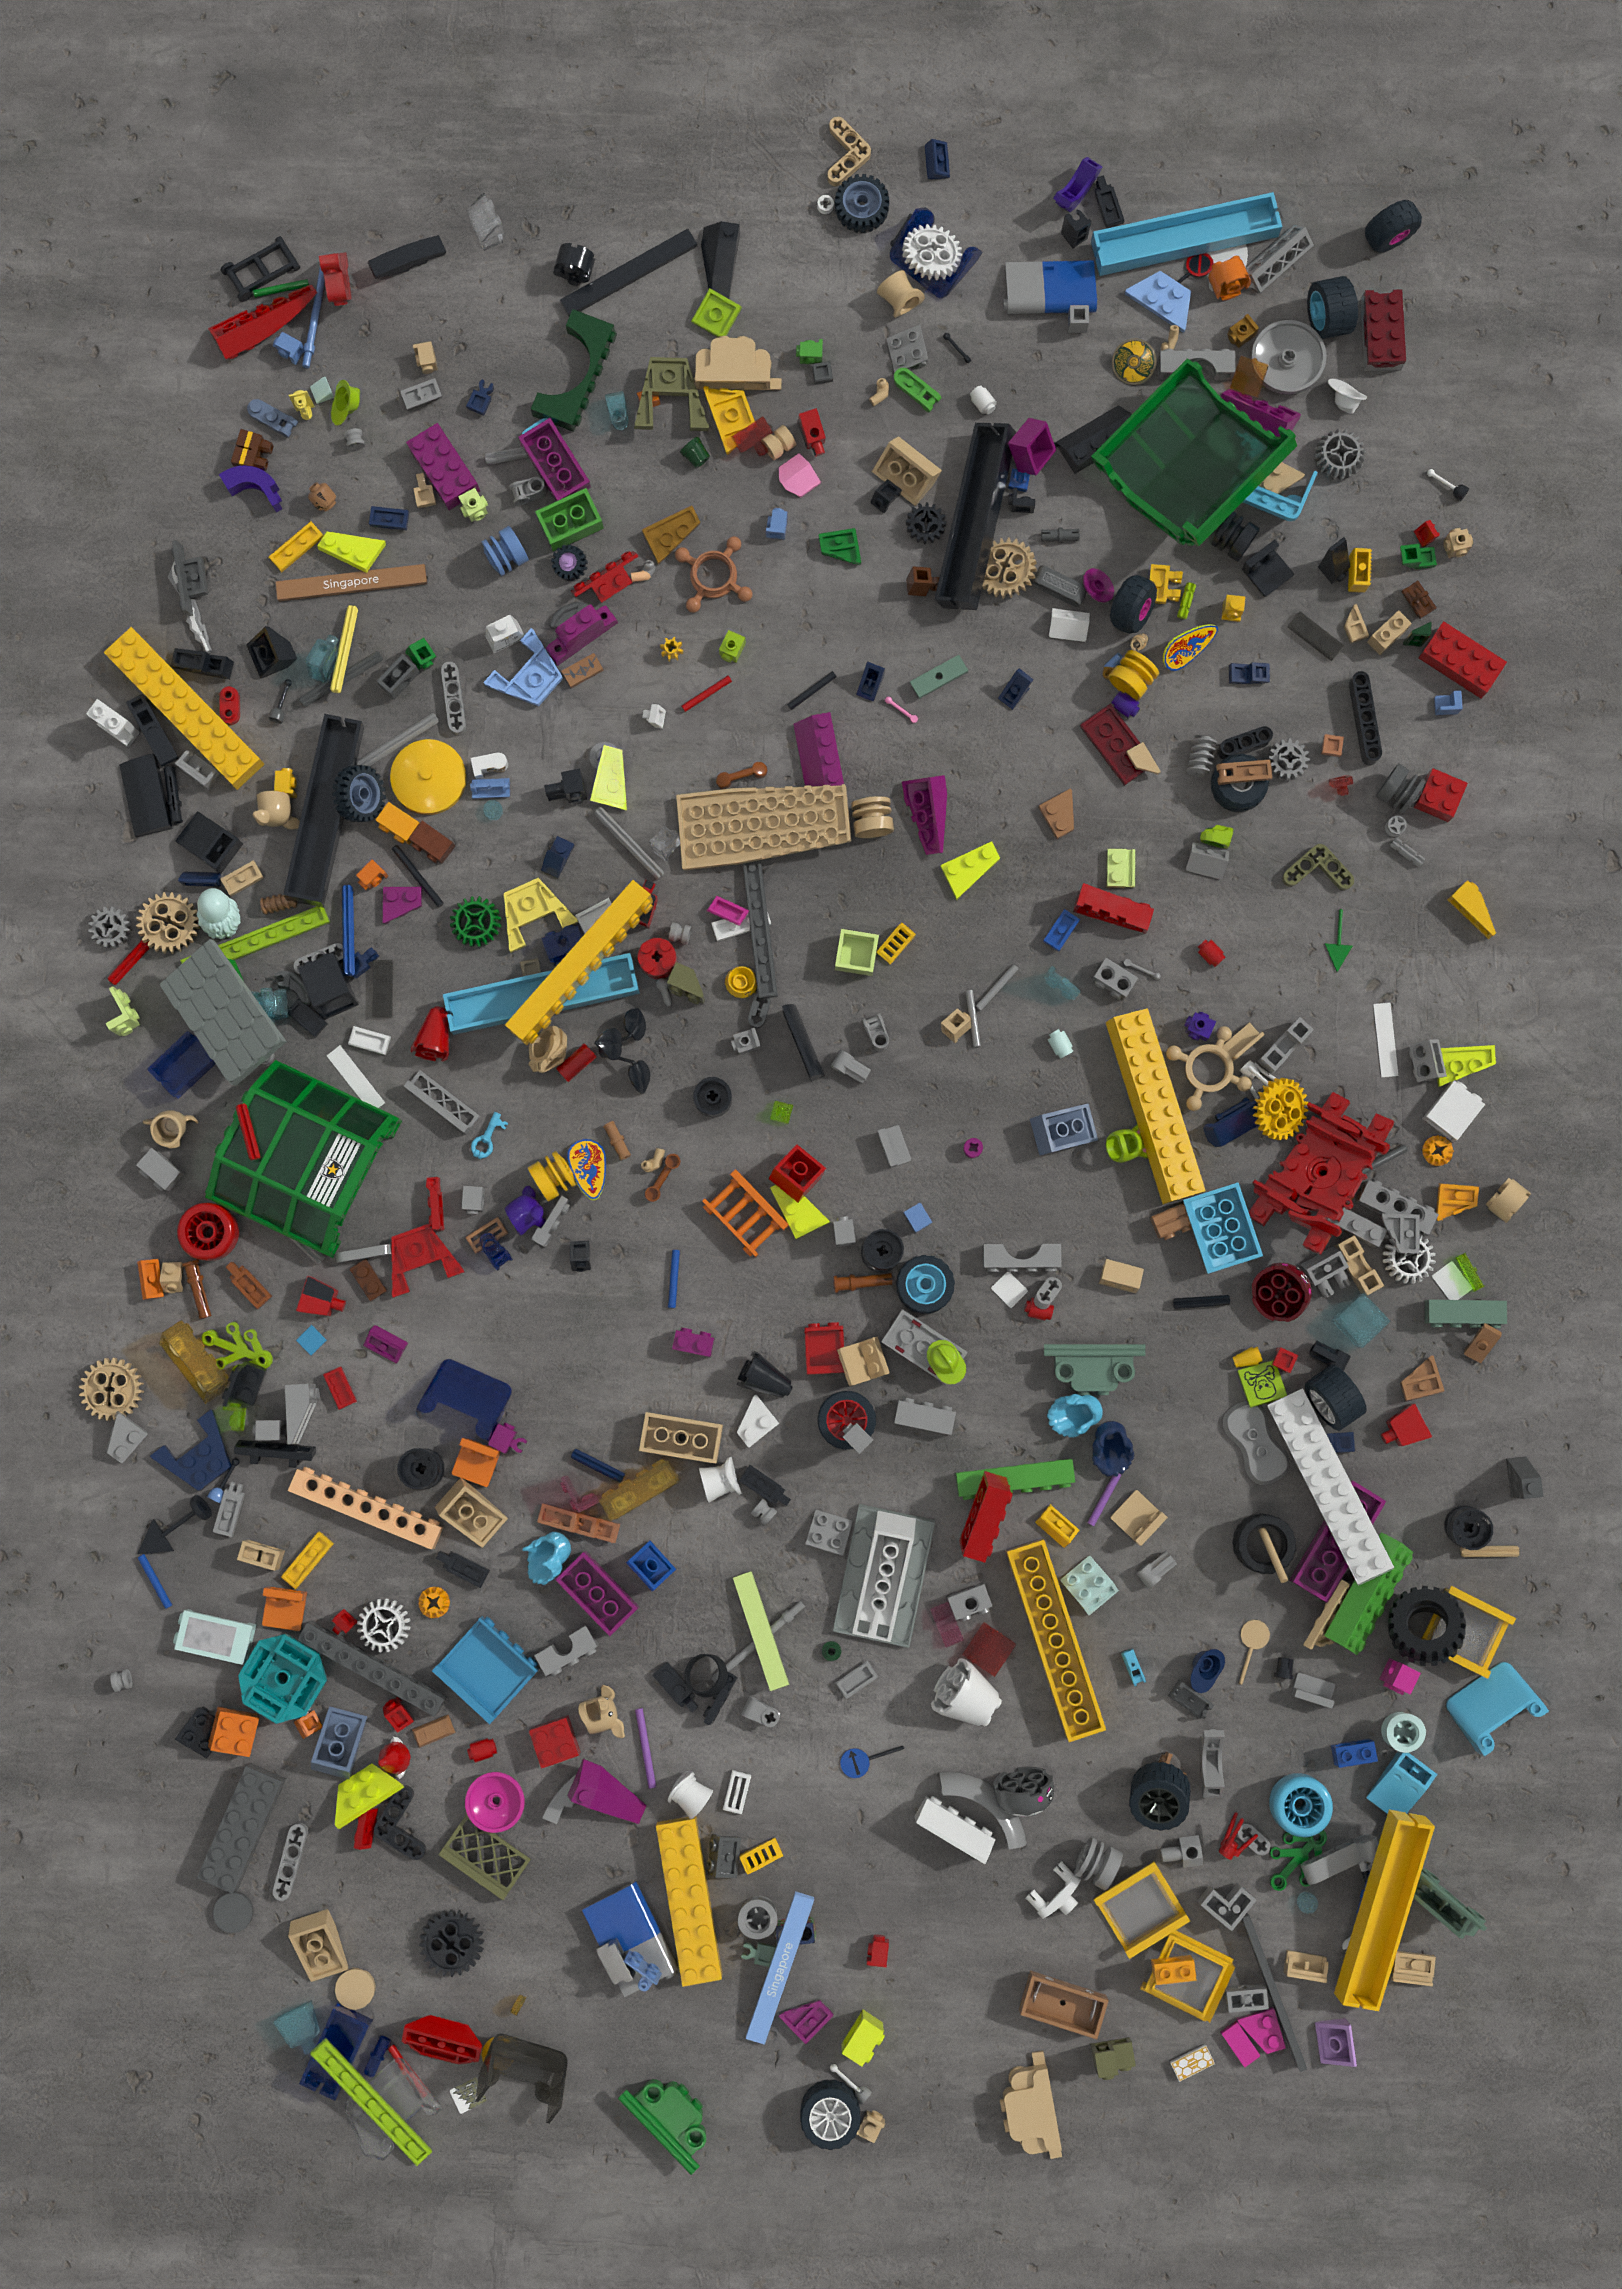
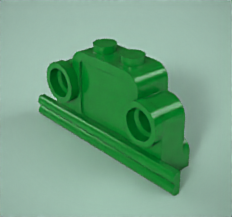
M657 2079L649 2080L634 2095L626 2089L618 2097V2100L692 2175L700 2165L691 2156L697 2150L703 2148L707 2138L706 2129L700 2124L703 2117V2105L697 2098L693 2099L688 2094L689 2090L682 2083L679 2085L674 2081L663 2086L662 2082Z

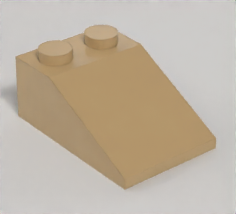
M461 1477L435 1506L441 1518L482 1548L508 1519L488 1499Z
M328 1909L290 1922L288 1937L311 1982L348 1970L339 1934Z

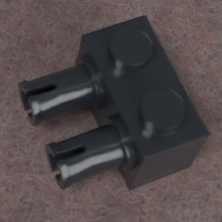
M580 768L561 772L562 780L559 783L544 785L548 801L565 798L569 803L576 805L583 803V800H587Z

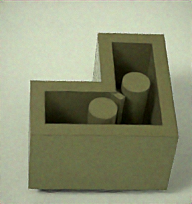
M1130 2037L1090 2044L1094 2068L1098 2078L1110 2080L1114 2076L1119 2075L1118 2069L1120 2071H1129L1131 2067L1136 2066Z

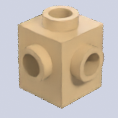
M1453 529L1444 539V549L1447 551L1448 558L1467 555L1473 545V538L1468 533V529Z

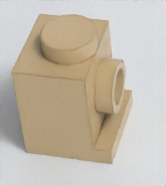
M432 342L414 344L413 348L416 354L417 366H421L422 372L430 374L438 370Z
M958 1008L941 1022L942 1032L954 1043L971 1028L970 1016L965 1012L962 1013Z

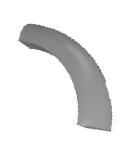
M939 1772L943 1796L965 1797L981 1804L990 1811L1004 1831L1008 1849L1023 1847L1027 1844L1019 1817L1005 1812L999 1806L992 1785L980 1778L964 1773Z

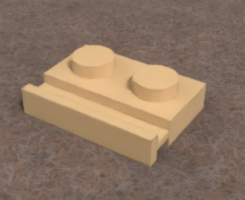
M1397 1951L1391 1980L1394 1982L1433 1986L1432 1981L1436 1957L1434 1955Z

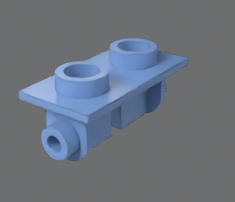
M510 778L472 780L470 784L472 799L510 797Z

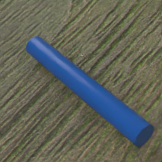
M672 1250L668 1308H676L680 1250Z
M145 1554L139 1556L138 1560L164 1608L171 1607L172 1603Z

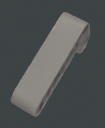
M1369 1834L1358 1836L1303 1862L1300 1866L1308 1885L1321 1882L1363 1861L1373 1862L1379 1844L1376 1836Z

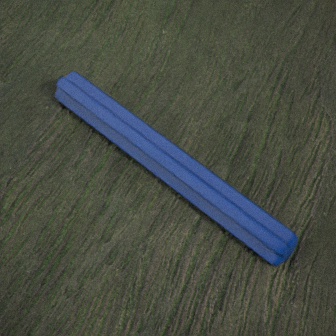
M351 885L342 886L343 974L345 976H353L355 974L353 887Z

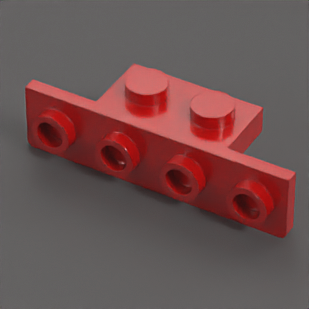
M634 551L623 553L620 556L621 559L616 562H609L601 572L596 571L589 576L590 579L575 584L571 593L577 597L589 588H592L601 603L633 583L623 566L639 557L638 554Z

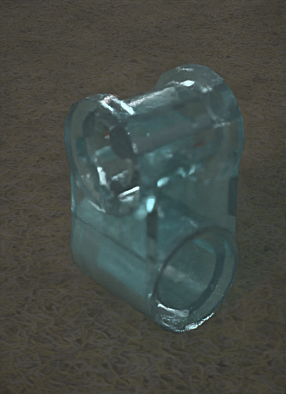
M619 391L605 394L613 427L617 430L625 429L629 424L624 392Z

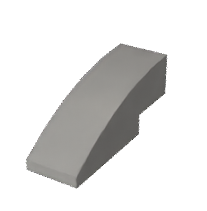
M577 1773L559 1789L548 1805L542 1819L557 1824L564 1807L572 1809L574 1802H571L567 1795Z

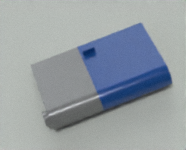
M1094 260L1005 262L1007 299H1003V310H1007V314L1068 313L1070 305H1089V313L1097 311Z
M636 1881L628 1883L617 1892L582 1909L599 1946L617 1938L626 1955L629 1950L632 1952L636 1951L643 1956V1960L648 1964H655L662 1973L660 1979L664 1977L669 1979L677 1974L678 1966ZM634 1970L635 1976L633 1980L627 1983L623 1980L618 1983L624 1997L640 1990L638 1983L642 1975Z

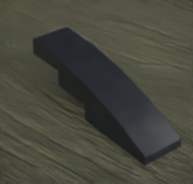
M437 235L381 254L369 260L368 265L374 278L377 279L407 272L412 266L426 264L428 259L444 256L446 249L440 236Z

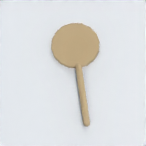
M1260 1620L1248 1621L1241 1629L1240 1636L1245 1646L1249 1647V1651L1240 1677V1685L1243 1684L1253 1649L1263 1648L1270 1638L1268 1627Z

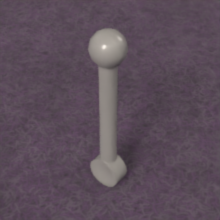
M1130 959L1124 961L1125 967L1131 966L1153 976L1155 980L1161 978L1159 973H1153L1131 963Z

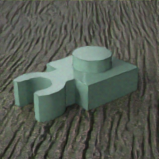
M745 1942L743 1947L749 1948L750 1953H742L741 1958L747 1960L753 1957L755 1958L754 1964L769 1967L776 1946L758 1942V1946L755 1948L751 1943Z

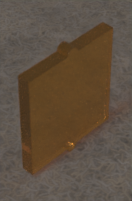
M1241 356L1230 388L1242 392L1243 395L1249 394L1259 397L1269 364L1260 362L1257 358L1250 359Z

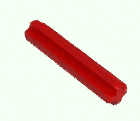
M141 940L108 976L107 979L113 985H117L150 949L148 942L144 943Z
M245 1103L236 1106V1111L250 1160H257L260 1158V1153L249 1111Z

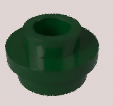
M826 1642L822 1647V1655L828 1661H835L841 1655V1647L837 1642ZM834 1648L835 1654L830 1655L828 1649Z

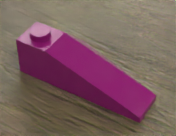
M1231 389L1221 394V397L1226 402H1232L1238 411H1244L1253 422L1255 420L1258 421L1265 431L1270 430L1276 437L1280 436L1278 431L1280 426L1292 431L1301 417L1300 413L1279 405L1278 408L1269 406L1268 401L1265 400L1253 401L1250 395Z
M945 775L902 781L904 801L906 806H909L913 814L911 818L917 824L919 829L918 836L926 855L943 853L947 806Z
M586 1759L582 1760L567 1795L571 1802L639 1824L647 1806L605 1768Z

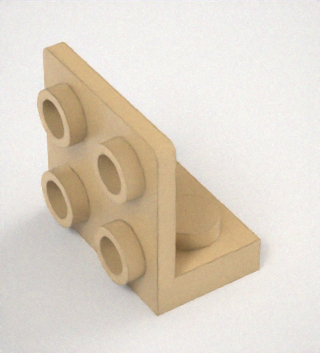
M878 1336L837 1350L849 1386L890 1373Z
M1135 1490L1110 1518L1131 1539L1142 1546L1168 1517L1152 1505L1138 1490Z

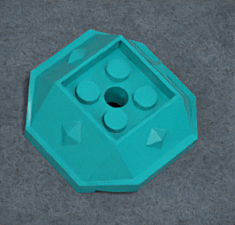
M288 1634L259 1640L238 1675L243 1704L276 1724L306 1716L327 1682L320 1654ZM281 1672L287 1674V1682H282L280 1680L279 1676Z

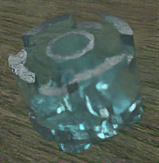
M272 988L260 989V993L256 991L251 992L270 1019H275L276 1021L288 1018V1002L285 989L272 992Z

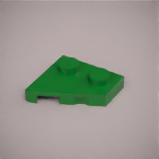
M855 528L818 534L822 555L861 565Z

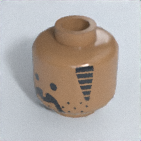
M316 482L309 488L308 499L317 510H324L326 512L336 504V495L327 483L318 484Z

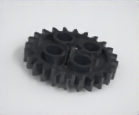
M451 1909L447 1915L445 1911H442L441 1918L435 1914V1922L429 1919L427 1923L430 1927L424 1926L423 1931L427 1934L420 1935V1938L425 1941L421 1942L419 1946L425 1947V1949L420 1954L427 1955L424 1962L430 1961L429 1969L435 1966L436 1974L441 1969L443 1970V1976L448 1971H450L451 1977L454 1976L455 1971L460 1976L463 1972L462 1969L469 1972V1965L473 1967L476 1965L474 1959L479 1960L481 1958L477 1952H483L484 1950L483 1947L479 1946L485 1941L484 1939H479L483 1931L477 1932L480 1924L473 1925L472 1923L475 1918L473 1917L468 1920V1913L461 1916V1910H459L454 1915L453 1909ZM448 1924H453L456 1927L455 1933H450L447 1930ZM439 1939L443 1946L441 1948L435 1947L433 1940ZM461 1939H469L471 1945L468 1947L463 1946ZM455 1940L454 1945H448L450 1941ZM454 1953L457 1956V1961H450L447 1955Z

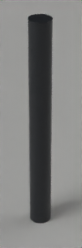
M395 845L391 850L438 908L441 907L444 902L400 847Z

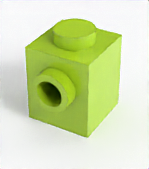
M728 630L719 648L721 658L730 663L732 661L737 663L746 644V638Z

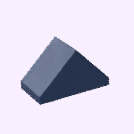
M867 661L856 695L874 702L884 678L885 668Z

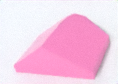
M799 453L779 467V482L787 491L796 494L800 498L821 484L811 464Z

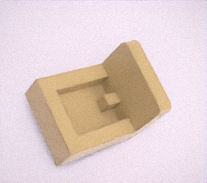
M182 1262L162 1263L160 1284L163 1292H183L181 1284Z

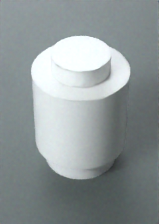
M978 386L970 393L971 401L981 414L988 415L995 410L997 402L986 388Z

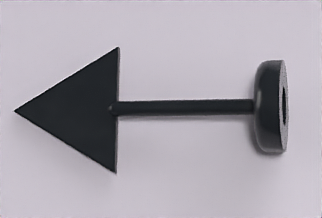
M199 1495L193 1496L190 1499V1506L193 1511L164 1532L161 1531L155 1519H153L137 1554L174 1551L165 1536L195 1514L202 1520L209 1519L212 1516L209 1505Z

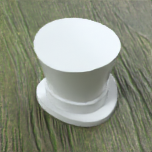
M732 1457L727 1458L722 1466L699 1468L709 1503L728 1492L736 1491L738 1495L742 1494L737 1482Z
M687 1771L679 1776L668 1797V1802L671 1803L673 1800L675 1803H678L689 1819H693L702 1810L713 1793L712 1789L696 1781L693 1771Z

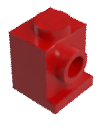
M875 1934L873 1935L872 1943H868L867 1955H871V1957H867V1965L887 1968L889 1939H885L884 1935Z

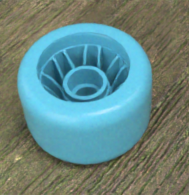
M1302 1773L1286 1775L1274 1785L1270 1793L1269 1807L1272 1817L1282 1829L1297 1837L1314 1836L1323 1831L1331 1820L1333 1813L1331 1796L1326 1787L1310 1775ZM1302 1799L1303 1805L1300 1808H1295L1296 1800Z

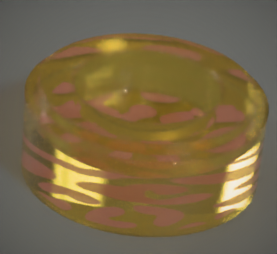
M520 1994L517 1997L510 2013L517 2016L526 2000L525 1996Z

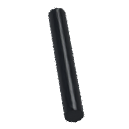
M833 671L789 702L787 704L788 707L793 710L837 677Z

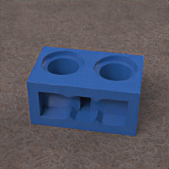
M1371 1739L1331 1745L1334 1765L1338 1768L1378 1762L1375 1742Z

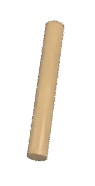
M1265 1527L1260 1528L1258 1531L1280 1582L1285 1583L1288 1581V1578Z

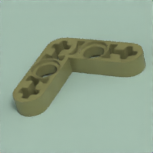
M1323 844L1315 845L1287 869L1282 876L1283 883L1288 887H1293L1318 866L1338 889L1345 891L1354 884L1353 875ZM1316 849L1318 851L1323 850L1322 856H1318L1315 860L1312 859L1317 853ZM1302 861H1308L1310 863V869L1303 870L1300 866V863ZM1330 862L1335 863L1337 871L1330 872L1327 869V864ZM1297 869L1299 874L1295 876V882L1293 880L1288 881V874L1292 875ZM1341 870L1343 873H1341L1340 876L1335 878L1334 876L1337 875ZM1347 877L1349 879L1348 885H1342V878L1345 879Z

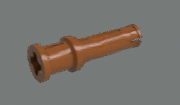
M193 1260L183 1263L182 1266L185 1267L188 1279L186 1281L191 1285L199 1319H204L212 1315L202 1283L204 1276L200 1273L198 1265L200 1262L199 1260Z
M850 1274L848 1277L833 1276L835 1293L841 1290H851L852 1292L856 1288L892 1285V1280H884L892 1278V1274L855 1277L853 1274Z

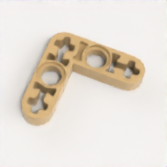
M834 117L829 124L830 133L848 151L845 156L828 170L827 178L829 184L839 186L870 159L871 148L843 118ZM834 125H841V130L839 128L834 129ZM847 136H853L855 138V141L853 143H847L845 141V138ZM859 149L862 152L866 150V155H864L863 153L860 155ZM850 160L854 163V166L847 168L844 163ZM833 174H834V175H838V174H839V179L836 178V177H835V178H832V177H833Z

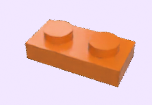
M159 1260L138 1261L143 1300L164 1297L160 1284Z

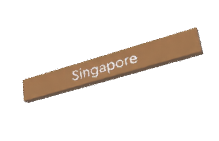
M425 564L369 570L367 573L360 571L276 581L277 600L280 602L427 584Z

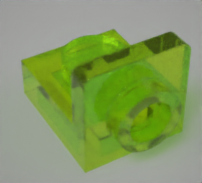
M230 1403L227 1407L223 1406V1410L234 1411L229 1420V1425L232 1426L231 1431H244L247 1408H241L239 1403Z

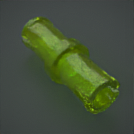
M1465 1252L1456 1257L1455 1260L1463 1271L1462 1275L1467 1278L1473 1292L1485 1287L1476 1272L1477 1268L1473 1267L1467 1253Z

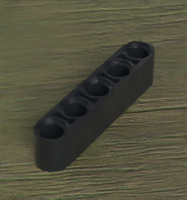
M1358 671L1349 681L1350 696L1361 759L1366 765H1374L1382 756L1379 729L1369 675L1364 671ZM1355 679L1362 680L1363 685H1358ZM1358 697L1365 698L1366 703H1361ZM1362 715L1368 716L1369 722L1364 721ZM1365 733L1371 734L1372 740H1368L1365 737ZM1368 752H1374L1376 758L1369 757Z

